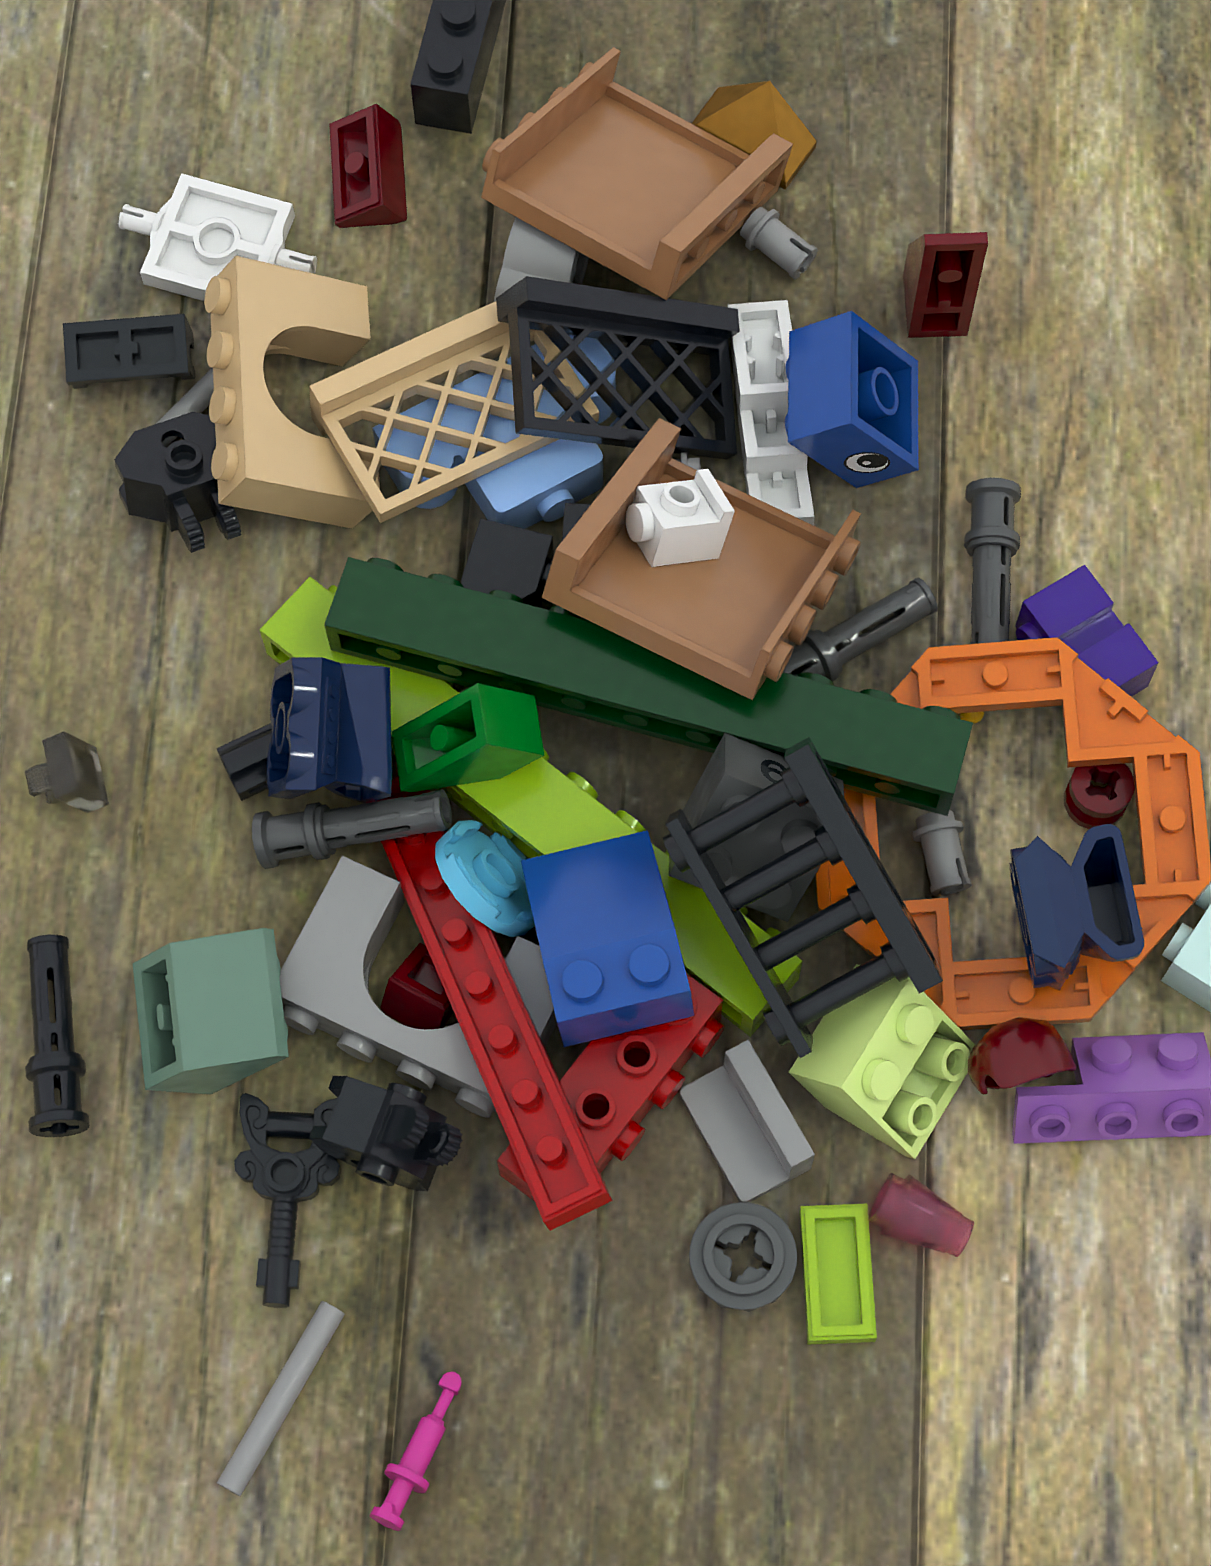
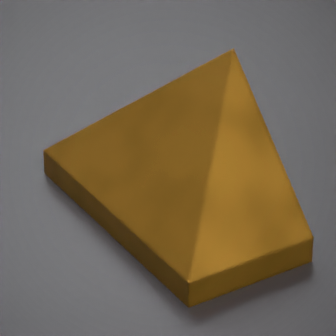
M771 81L718 87L691 123L749 155L773 133L793 143L780 183V187L785 190L815 150L817 144L816 139Z

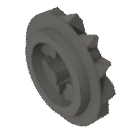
M736 1202L715 1209L700 1222L691 1240L689 1265L699 1290L714 1300L721 1308L751 1312L769 1303L776 1302L787 1289L796 1270L797 1248L789 1227L776 1213L758 1204ZM754 1232L756 1236L753 1242L755 1245L753 1256L762 1261V1265L770 1268V1270L759 1267V1269L747 1267L742 1275H738L736 1282L730 1281L732 1277V1271H730L732 1259L724 1255V1251L715 1246L718 1245L724 1249L727 1247L738 1249L742 1245L743 1240L747 1241L750 1233Z

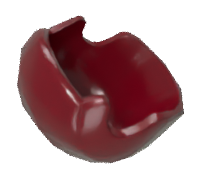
M1017 1017L993 1026L973 1047L968 1058V1074L977 1090L983 1095L988 1093L987 1088H1012L1041 1077H1051L1056 1073L1064 1071L1073 1072L1077 1068L1065 1041L1053 1025L1046 1020Z

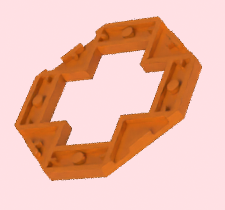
M1058 637L929 647L912 665L909 674L890 694L896 698L897 703L920 709L926 706H939L950 709L957 714L1062 706L1067 768L1132 763L1144 882V884L1133 885L1144 937V948L1138 957L1130 960L1110 962L1080 954L1079 962L1073 974L1069 975L1068 979L1065 980L1060 991L1050 986L1033 988L1026 957L953 962L948 898L903 901L942 970L943 981L924 992L961 1030L990 1029L997 1024L1017 1017L1046 1020L1051 1025L1090 1022L1211 884V860L1200 752L1181 736H1174L1148 715V710L1109 678L1105 680L1078 658V653ZM844 788L846 802L880 859L876 797ZM827 861L819 867L816 873L819 911L849 895L847 888L856 884L844 861L834 866L830 861ZM861 919L841 930L873 958L882 954L880 947L889 942L877 919L868 924Z

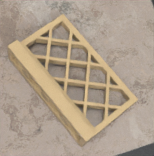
M496 301L309 386L311 418L321 435L327 434L380 523L559 440L556 438L520 434L518 438L503 443L483 437L490 414L515 421L514 405L495 400L502 378L512 380L511 365L507 364L510 356L509 323L498 322ZM529 329L530 342L534 341L547 365L560 350L543 331ZM499 357L498 361L492 360L494 358ZM565 358L553 372L576 398L585 388ZM468 370L493 375L487 396L482 397L453 389L457 375ZM446 381L444 386L438 385V384H440V383ZM540 384L534 390L535 417L556 419L557 417L537 412L543 390L545 389ZM416 394L439 400L432 423L399 414L403 400ZM589 397L582 406L597 422L599 421L600 411L591 397ZM448 403L481 412L474 434L441 426ZM390 407L389 411L383 410L385 408ZM571 417L567 420L574 422ZM361 419L384 425L377 448L351 442L343 428ZM393 428L426 437L419 460L386 451ZM435 440L469 448L465 462L451 469L428 463ZM478 451L484 452V454L476 457ZM362 460L371 462L369 471ZM383 465L414 474L409 489L385 499L375 483L380 466ZM423 477L430 478L424 482H421Z

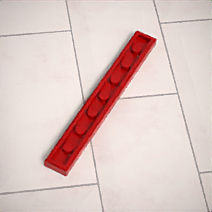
M398 776L392 779L391 796L377 801L421 795L422 793L431 792V790L411 793L401 791ZM447 831L421 833L381 841L395 875L401 884L406 901L544 1224L551 1231L613 1201L493 930L475 919L456 900L442 879L435 860V844Z

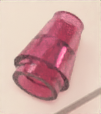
M893 1173L886 1178L875 1198L868 1218L870 1223L881 1228L880 1235L942 1253L946 1252L954 1257H958L962 1253L974 1227L973 1220L963 1216L960 1211L910 1174L905 1179Z

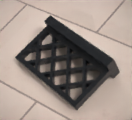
M529 276L524 277L496 298L498 322L509 323L516 434L636 448L650 430L636 414V411L649 399L669 423L681 428L674 453L681 454V452H687L688 455L726 460L737 455L728 339L740 332L738 309L670 298L665 300L658 296ZM529 329L543 331L560 350L547 365L531 348ZM586 337L596 338L613 357L612 361L601 372L578 347ZM639 345L649 346L666 365L654 379L631 354ZM691 352L709 355L711 380L705 386L684 362V359ZM565 358L570 361L589 383L576 398L553 373ZM619 366L642 391L630 404L623 399L607 380ZM671 373L693 397L682 411L660 388V385ZM540 384L545 387L564 409L556 419L535 417L533 391ZM595 391L617 416L610 426L599 425L582 406ZM699 406L714 421L716 440L704 439L688 420ZM571 417L574 422L567 420Z

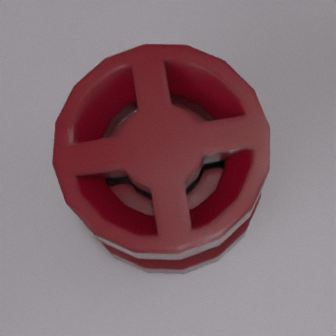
M1125 763L1075 767L1064 793V807L1069 817L1079 826L1087 829L1104 824L1115 825L1123 817L1135 791L1134 776L1130 768ZM1090 780H1093L1095 783H1107L1108 785L1105 787L1093 786Z

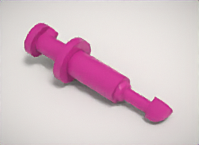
M447 1372L442 1376L438 1385L443 1391L432 1414L421 1417L399 1464L389 1463L384 1471V1474L394 1482L382 1506L373 1507L370 1517L387 1528L401 1531L404 1521L400 1518V1515L411 1492L423 1494L426 1493L429 1487V1482L423 1476L446 1430L442 1419L453 1397L458 1395L462 1386L461 1377L456 1372Z

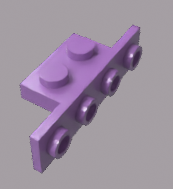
M1204 1032L1072 1038L1071 1055L1077 1067L1074 1071L1077 1085L1016 1087L1012 1130L1014 1144L1211 1135V1057Z

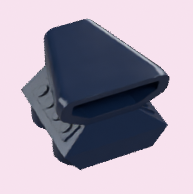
M292 657L277 666L270 696L272 732L267 757L268 796L293 799L325 787L339 796L362 803L374 802L390 797L392 792L390 668L339 663L323 657Z
M1104 824L1088 829L1084 834L1071 866L1059 853L1051 849L1038 836L1026 847L1010 849L1012 863H1009L1012 891L1033 988L1050 986L1060 991L1065 980L1068 979L1069 975L1073 974L1079 962L1080 954L1110 962L1134 959L1141 954L1144 948V937L1123 838L1117 826Z

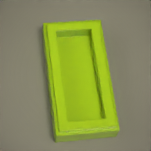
M868 1204L800 1206L799 1216L807 1345L875 1342L877 1332Z

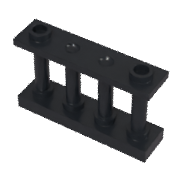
M810 737L786 749L784 758L789 767L780 772L782 779L692 828L683 810L679 809L669 815L665 825L670 834L663 837L664 845L680 872L683 873L690 868L693 871L770 1005L769 1008L763 1010V1015L775 1039L781 1046L791 1042L800 1058L812 1052L813 1036L806 1025L895 977L899 982L910 977L920 994L943 981L941 966ZM795 802L799 807L810 802L822 823V826L813 830L815 838L732 884L725 885L707 854L708 850ZM827 861H830L833 866L844 861L856 884L847 888L849 894L847 897L761 944L758 943L740 909ZM861 919L866 924L877 919L889 940L888 943L880 947L882 954L792 1002L773 969L775 966Z

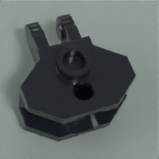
M190 412L134 431L114 459L115 467L123 481L119 488V495L128 514L167 523L171 532L179 531L186 547L191 553L205 548V536L199 523L214 517L220 532L227 540L241 535V526L234 507L218 504V481L212 476L211 472L212 456L216 448L215 423L211 422L209 415ZM170 436H177L183 439L171 443L168 447L162 444Z
M348 1076L332 1077L328 1089L338 1100L328 1126H313L309 1139L321 1151L355 1167V1172L358 1175L382 1185L393 1186L397 1184L414 1191L429 1190L437 1166L448 1165L450 1161H453L455 1155H458L457 1152L461 1148L460 1144L463 1141L461 1139L463 1135L460 1133L461 1130L446 1123V1116L424 1105L427 1097L420 1091L398 1083H389L386 1090Z

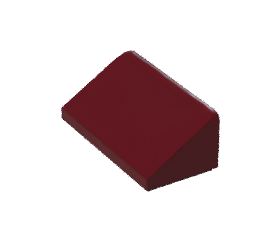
M376 103L330 123L335 225L339 228L389 225L406 221L407 207L402 129L398 119Z

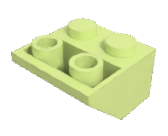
M895 977L823 1016L812 1034V1052L802 1058L798 1056L789 1073L825 1108L902 1155L916 1159L967 1075L968 1058L975 1044L924 991L920 994L918 993L910 977L901 982Z

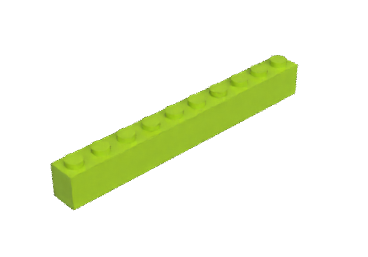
M309 577L259 629L266 653L280 665L292 657H323L339 663L389 667L392 754L395 755L393 730L454 697L459 692L451 687L453 685L451 682L332 651L324 624L337 586L331 585L326 589L312 577ZM545 750V756L501 779L437 788L438 790L443 789L450 800L483 824L492 833L497 832L501 836L504 835L527 859L646 831L627 812L618 810L614 814L597 801L598 794L596 790L583 777L572 771L565 776L547 762L549 755ZM652 844L686 973L723 999L722 1015L751 1037L764 1022L763 1010L769 1008L770 1005L703 889L669 876L668 851L664 853ZM746 907L740 909L759 944L781 933L772 927L764 931L746 917L748 914ZM796 955L773 968L787 993L800 977L803 961Z

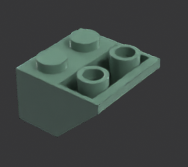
M259 928L171 942L132 963L145 1090L213 1094L289 1057L287 1045L288 1027L284 1020L280 986L281 968L276 952L274 929Z

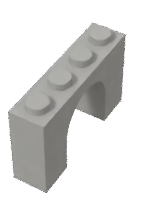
M342 856L280 970V986L286 1024L307 1035H313L316 1029H320L339 1038L337 1046L347 1054L371 1063L375 1056L398 1066L395 1073L410 1084L425 1090H431L435 1083L456 1093L455 1102L461 1107L476 1115L490 1118L493 1111L496 1112V1109L459 1023L444 1028L427 1030L407 1027L385 1015L370 997L369 977L373 962L405 900L399 881ZM517 936L506 957V961L545 1047L557 1024L540 946Z

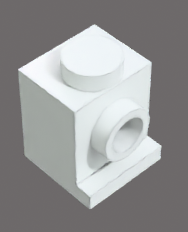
M702 469L696 471L694 480L637 486L633 502L626 511V528L629 537L638 544L651 567L719 559L735 510L709 469Z

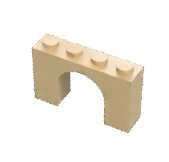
M235 256L217 276L211 278L207 285L204 299L205 309L208 313H211V338L207 347V363L209 367L213 368L214 391L209 404V417L211 422L215 423L216 448L212 456L211 472L212 476L218 481V504L353 528L373 511L330 438L320 437L299 428L276 406L265 383L263 362L265 355L287 354L344 366L370 340L367 286ZM362 460L369 471L371 462ZM378 472L377 477H376V480H375V483L377 484L378 488L380 489L379 472Z

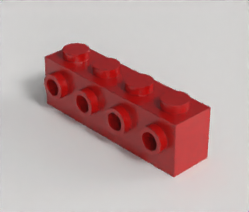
M688 974L687 978L691 990L694 1016L592 1040L560 1080L600 1173L614 1156L620 1161H624L630 1155L645 1133L646 1129L639 1125L654 1104L664 1109L671 1102L685 1081V1077L679 1073L694 1053L703 1058L712 1049L724 1031L725 1026L719 1022L722 1015L723 999ZM509 1144L497 1160L499 1175L534 1201L513 1149Z

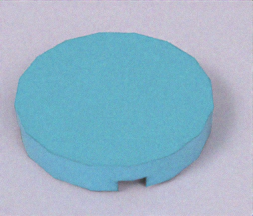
M473 820L456 822L435 844V860L442 879L456 900L485 926L509 937L526 935L535 926L521 860H525L527 857L504 835L501 836L499 833L494 832L488 837L478 831L483 825L480 822Z

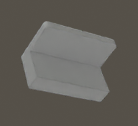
M749 1039L725 1051L723 1066L681 1088L680 1099L739 1202L750 1203L811 1169L815 1153Z

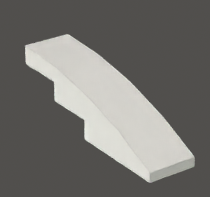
M788 301L729 304L728 308L738 309L740 332L730 338L747 494L814 526V510L807 471L808 456L788 443L785 429V417L788 413L786 361L789 358V331H792Z

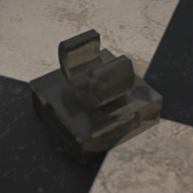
M65 731L42 740L47 763L33 766L25 771L31 796L35 797L45 792L47 803L64 802L86 813L109 805L95 746Z

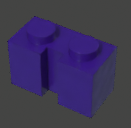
M1086 565L1079 567L1022 602L1015 625L1017 640L1058 637L1078 653V658L1105 680L1109 678L1131 697L1149 686L1159 663L1129 623L1124 626L1112 611L1114 602Z

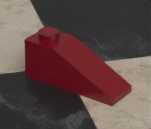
M987 232L924 234L908 244L903 272L908 338L968 335L988 247Z

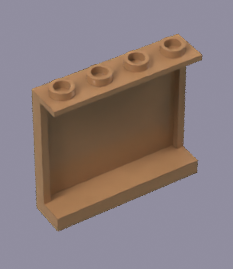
M613 47L595 63L588 62L582 68L578 77L567 87H558L548 102L536 113L528 112L520 121L517 129L505 139L497 138L491 144L482 165V169L487 172L481 198L667 300L744 225L757 208L762 207L778 191L793 143L773 133L750 155L615 83L613 79L621 51Z
M658 418L556 548L542 598L753 700L766 678L777 682L781 677L794 649V646L789 644L790 641L797 645L803 643L817 613V610L812 607L824 610L839 580V575L835 574V572L843 576L848 573L861 545L860 541L852 538L861 513L852 510L836 536L715 479L735 510L719 559L651 567L638 544L629 537L626 528V511L633 502L637 486L694 480L697 471L672 458L681 428Z

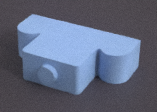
M586 337L578 345L600 372L612 361L609 352L596 338ZM536 344L532 345L531 348L544 361L545 358ZM509 357L507 364L511 365V357ZM566 358L580 382L586 388L589 383ZM616 370L607 378L615 389ZM480 372L454 385L453 389L486 397L493 375ZM502 378L495 400L514 405L512 380ZM544 389L537 412L558 417L564 409ZM595 391L590 397L600 411L599 421H597L600 424L610 417L613 411ZM429 398L400 414L432 423L439 400ZM448 403L441 426L474 434L481 412ZM490 414L483 437L507 443L520 436V434L515 433V421ZM381 424L372 427L376 448L384 425ZM393 428L386 451L419 460L426 437ZM559 439L469 481L465 485L487 520L526 529L541 520L551 522L563 517L565 503H576L600 490L603 486V454L596 443ZM435 440L428 463L450 469L465 462L469 448ZM478 451L476 457L484 454V452ZM384 466L399 492L409 489L414 474ZM423 477L421 482H424L430 478ZM454 488L416 507L433 509L443 506L453 498L458 488Z

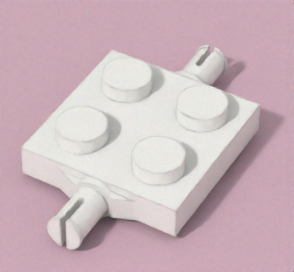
M181 174L171 199L158 213L132 207L129 204H125L122 208L123 212H120L118 223L120 229L150 236V249L140 271L144 285L204 301L206 288L211 278L217 276L235 256L308 273H315L316 256L285 249V240L295 218L293 204Z

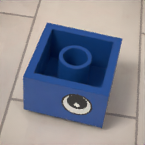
M853 311L789 331V358L786 361L788 413L785 417L788 443L855 488L918 471V360Z

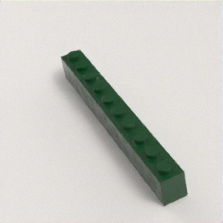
M348 557L324 624L332 651L466 687H472L479 683L534 695L536 705L711 753L715 752L724 733L781 756H785L786 749L810 737L830 774L843 780L845 789L948 816L973 726L972 722L961 720L957 713L944 707L926 706L920 709L897 703L896 698L886 692L864 689L859 693L837 687L830 679L810 672L799 673L797 676L783 672L777 682L766 678L754 699L751 700L560 606L547 610L525 604L520 597L510 592L492 590L487 594L464 588L463 584L458 580L446 575L431 574L426 578L404 572L397 564L382 558H370L366 562Z

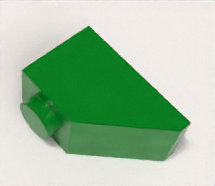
M479 683L392 731L400 790L410 793L501 779L545 756L535 696Z

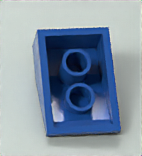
M648 830L521 860L542 960L564 1047L694 1016L691 990Z

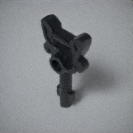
M247 1093L242 1094L240 1097L239 1113L243 1134L251 1149L240 1152L234 1161L235 1172L244 1182H253L255 1192L262 1198L272 1200L267 1258H258L256 1286L264 1288L262 1303L264 1306L287 1308L290 1303L291 1289H299L301 1262L300 1260H293L298 1202L313 1199L319 1193V1185L332 1186L340 1179L341 1167L337 1159L321 1151L313 1142L310 1148L290 1153L270 1148L268 1140L269 1138L309 1139L313 1126H328L338 1098L325 1101L314 1109V1113L270 1111L269 1107L258 1097Z

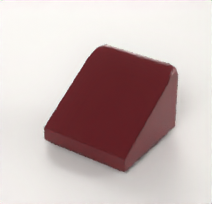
M419 943L388 979L380 1008L385 1015L407 1027L424 1030L444 1028L454 1011L426 945Z

